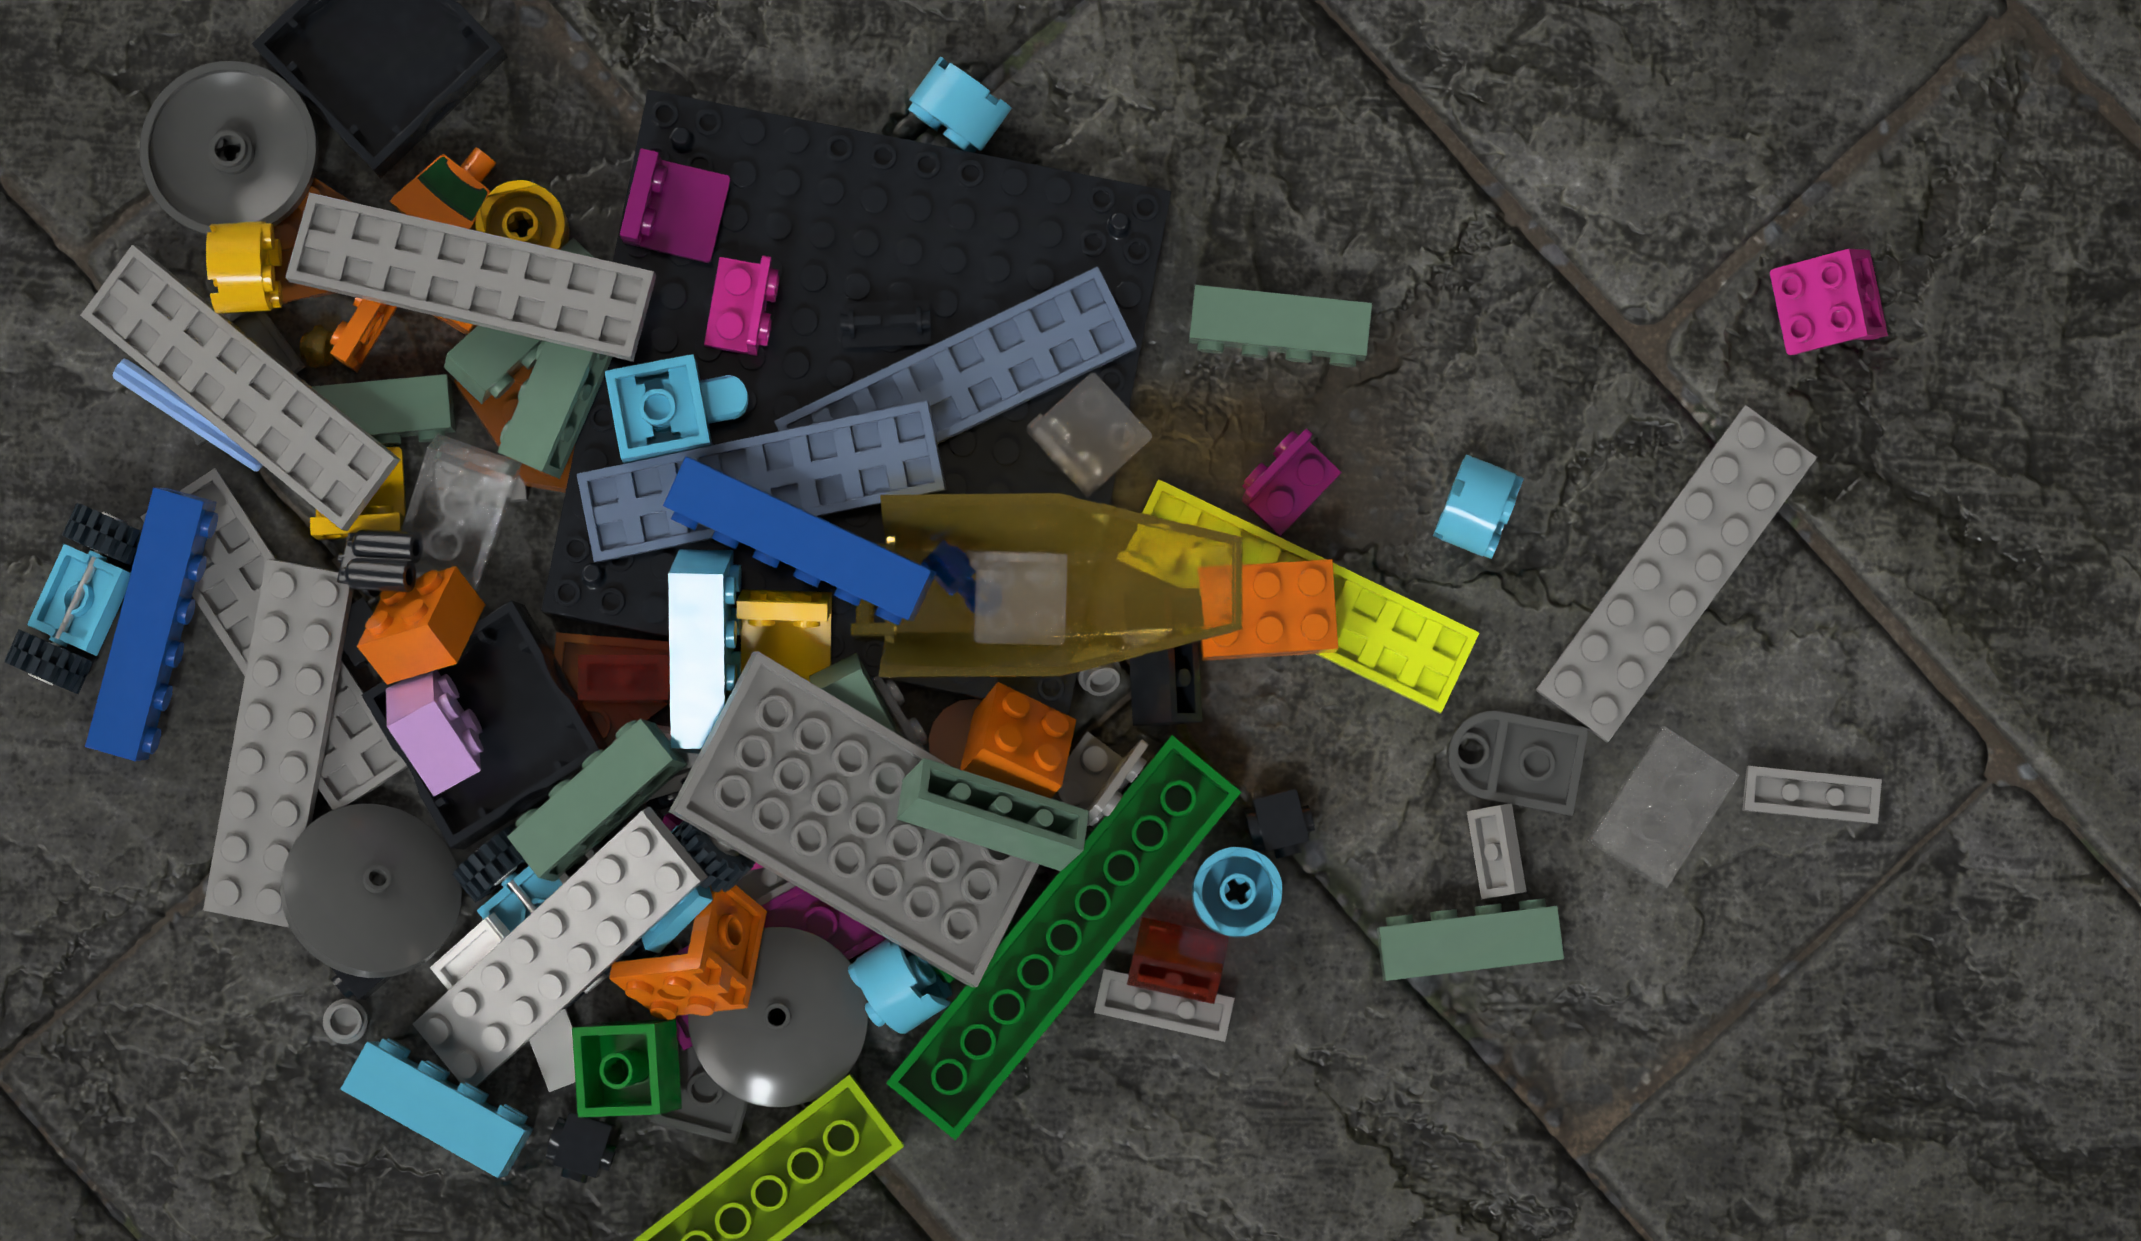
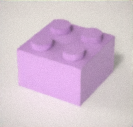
M437 670L401 680L386 688L387 728L433 796L480 772V753L483 752V746L479 739L482 728L477 717L471 709L463 710L457 701L459 693L454 682L447 674L441 676Z

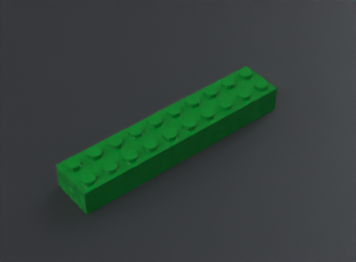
M1172 735L1123 794V797L1108 817L1105 816L1085 840L1084 851L1057 874L997 947L978 987H971L969 985L964 987L886 1084L956 1141L1237 799L1241 791Z

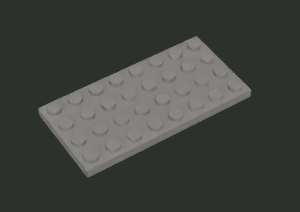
M759 651L752 652L669 810L670 813L971 987H978L1039 866L1037 863L898 820L897 813L904 777L923 758L950 765Z

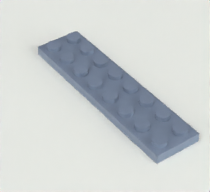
M1096 267L785 415L774 422L778 431L927 400L930 403L937 443L939 444L1136 350L1137 346L1099 267Z
M927 400L577 474L593 560L596 563L712 539L711 537L715 530L700 523L696 530L686 527L672 520L671 517L674 511L663 506L685 456L702 462L817 517L947 490L930 403Z

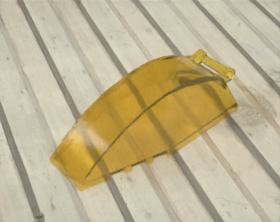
M1061 493L881 495L880 503L885 544L877 545L937 573L915 621H908L902 618L900 625L885 620V623H874V604L862 599L859 606H856V623L851 624V636H885L879 670L880 678L1061 677L1243 630V538L1158 518L1153 515L1128 511L1103 503L1099 504Z

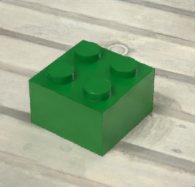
M676 1019L594 1022L572 1027L578 1117L658 1115L682 1109Z

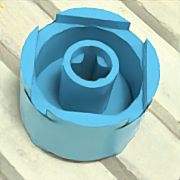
M941 56L909 99L912 104L908 108L917 118L935 131H938L941 125L945 126L947 129L943 135L963 151L975 153L976 150H983L1012 109L1002 99L998 100L992 96L990 90L952 63H948Z
M1466 454L1433 536L1482 557L1485 556L1492 559L1501 538L1503 527L1507 524L1516 503V497L1524 478Z
M1228 847L1215 852L1199 867L1192 883V902L1198 917L1209 929L1225 937H1246L1264 929L1275 918L1282 902V880L1277 868L1265 855L1250 848ZM1234 880L1237 885L1245 883L1248 886L1249 890L1244 894L1246 900L1244 904L1240 905L1237 900L1230 902L1227 900L1225 894L1230 890L1227 884L1229 881Z
M885 939L858 957L848 967L851 979L862 989L868 1000V1003L865 1004V1010L872 1022L878 1027L886 1023L896 1032L905 1034L948 1007L951 1003L946 1000V998L952 995L950 983H943L928 962L889 939Z

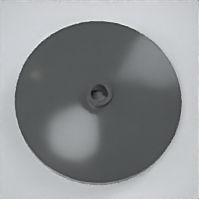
M219 61L208 63L177 77L159 94L152 104L144 121L140 137L141 169L152 196L160 207L175 221L193 232L207 236V232H212L209 227L211 224L256 221L272 223L273 227L280 224L304 200L311 188L318 167V133L314 119L304 100L293 87L277 74L266 68L246 62ZM233 148H240L241 151L236 154V159L229 161L227 159L228 152Z
M356 804L341 807L322 815L312 822L300 834L292 846L283 867L280 885L281 902L286 920L303 947L327 966L349 975L365 978H384L404 974L432 958L444 945L456 924L461 907L462 888L452 875L457 869L456 862L440 836L417 817L400 809L378 804ZM371 882H375L379 886L373 885Z
M789 927L763 928L748 1008L716 1011L710 1016L688 1014L691 1042L705 1071L719 1086L733 1096L766 1107H788L803 1104L822 1096L846 1077L857 1062L863 1049L868 1029V1014L865 1010L867 999L862 989L853 982L849 975L848 967L851 965L850 961L835 946L812 933ZM780 1008L785 1012L786 1019L783 1024L779 1026L771 1024L769 1013L772 1009Z

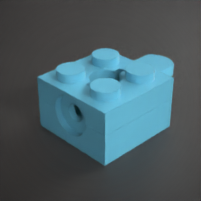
M694 354L605 371L620 457L624 464L712 446L709 424L739 418L746 412L749 404V395L745 385L735 376L726 375L700 380L698 364Z

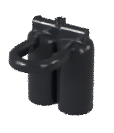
M370 529L348 533L345 538L343 554H338L339 557L337 558L338 562L341 563L337 577L338 583L348 584L349 587L361 590L369 597H376L381 591L411 592L416 583V568L414 564L419 562L423 552V540L420 533Z

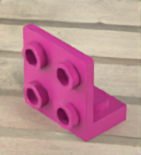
M1846 249L1774 268L1770 271L1784 344L1788 355H1797L1851 340H1873L1888 336L1870 250Z
M762 255L761 264L719 257L704 347L757 356L759 345L768 346L772 320L771 314L765 313L767 301H776L780 276H778L779 270L773 269L770 256Z

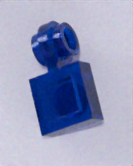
M945 540L920 564L937 572L934 579L951 596L958 592L965 599L967 607L973 613L986 616L993 613L1000 606L1002 595L997 584L985 578L974 580L971 576L976 570L970 566V561L966 554L959 548L950 546ZM978 592L983 593L987 597L988 602L983 601L979 597Z

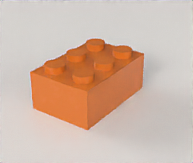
M1332 559L1197 568L1202 661L1335 653L1338 650Z

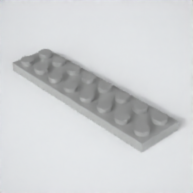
M309 192L285 278L289 282L634 361L656 274L654 271Z
M131 245L80 315L341 530H349L401 460L223 314H216L212 305L139 246Z
M1745 405L1535 691L1608 743L1817 457Z
M214 468L180 490V492L217 502L214 510L218 514L217 527L212 538H207L203 556L207 558L206 569L202 579L199 582H195L192 597L245 676L266 559H277L218 469ZM146 513L141 516L143 522L145 521ZM342 658L318 789L332 810L353 804L408 767L397 752L392 749L361 696L364 691Z
M266 559L205 896L204 911L290 927L281 902V876L292 846L313 820L354 591L348 584L337 582L339 573L337 571L275 559Z
M649 806L633 818L413 1023V1026L460 1083L465 1084L467 1082L474 1087H479L708 876Z

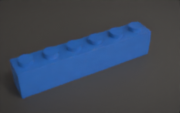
M685 456L663 504L664 507L674 511L671 517L672 520L693 530H696L699 523L715 530L711 537L712 539L736 549L739 542L755 549L753 558L777 568L780 561L795 567L796 570L793 576L815 587H818L821 580L837 587L834 596L853 605L859 606L862 599L878 606L875 615L896 625H900L902 618L908 621H915L937 573L690 457Z
M153 487L85 747L132 761L148 760L150 754H154L157 750L161 738V729L157 728L161 711L167 709L172 697L173 688L171 685H168L172 669L178 667L184 651V643L180 642L184 624L188 625L195 610V600L191 599L195 582H199L202 579L206 569L207 558L203 556L207 538L210 539L214 535L218 523V514L214 512L217 502L169 488Z

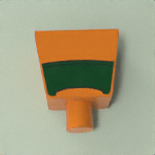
M477 147L474 148L461 166L457 165L445 154H442L395 194L390 203L402 214L476 231L477 213L491 192L481 182L497 163Z

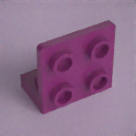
M641 148L620 231L623 243L705 263L711 262L731 182L730 177L724 174L661 160L658 152Z
M1307 428L1300 435L1291 431L1275 448L1273 455L1277 459L1268 468L1263 463L1259 464L1244 480L1242 485L1246 490L1242 502L1278 537H1281L1342 473L1310 443L1313 434Z

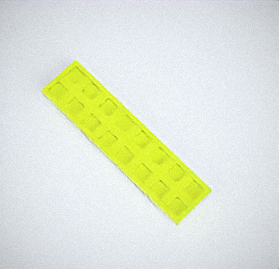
M1159 479L1120 557V561L1176 588L1196 589L1197 598L1196 571L1198 567L1327 560ZM1333 563L1338 650L1335 653H1320L1316 655L1441 714L1479 632Z

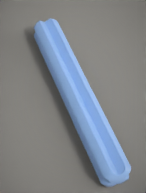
M123 359L117 365L112 375L116 381L251 470L259 471L263 467L261 463L160 380L128 359Z

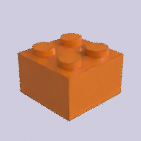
M457 566L441 571L431 570L416 578L415 586L411 592H381V599L373 615L366 622V629L357 647L387 685L458 663L486 604Z
M997 682L973 712L960 770L1052 798L1063 784L1076 719Z

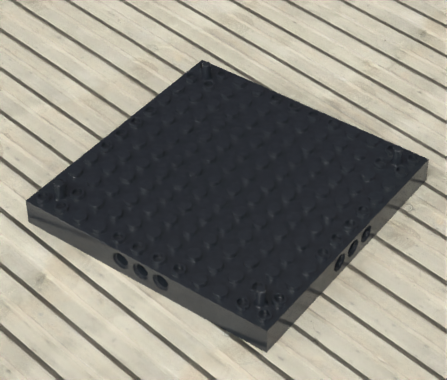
M648 89L613 262L654 271L656 280L634 361L613 357L607 370L694 354L698 364L700 380L726 375L739 378L745 385L749 395L748 407L746 412L739 418L709 424L713 445L779 432L774 422L775 420L1096 267H1099L1135 341L1137 349L939 443L938 448L947 490L819 516L832 524L937 572L915 621H908L902 618L900 625L875 615L878 606L863 599L859 606H856L834 596L837 587L821 580L818 587H815L793 576L796 568L782 561L775 568L753 558L755 549L741 542L734 549L714 539L608 561L594 562L577 474L624 464L620 457L606 376H604L575 443L541 611L548 616L669 639L668 573L679 549L733 550V565H741L742 574L741 590L736 592L734 608H737V599L742 589L832 592L831 665L858 653L871 679L983 700L997 682H1000L1069 716L1171 191ZM641 148L658 152L661 160L724 174L730 177L731 182L711 262L705 263L623 243L620 231ZM762 255L770 256L773 269L779 270L778 276H780L776 301H767L765 313L771 314L772 320L768 346L759 345L757 356L704 347L719 257L761 264ZM930 300L932 345L842 348L840 303ZM737 635L734 651L741 652V635Z

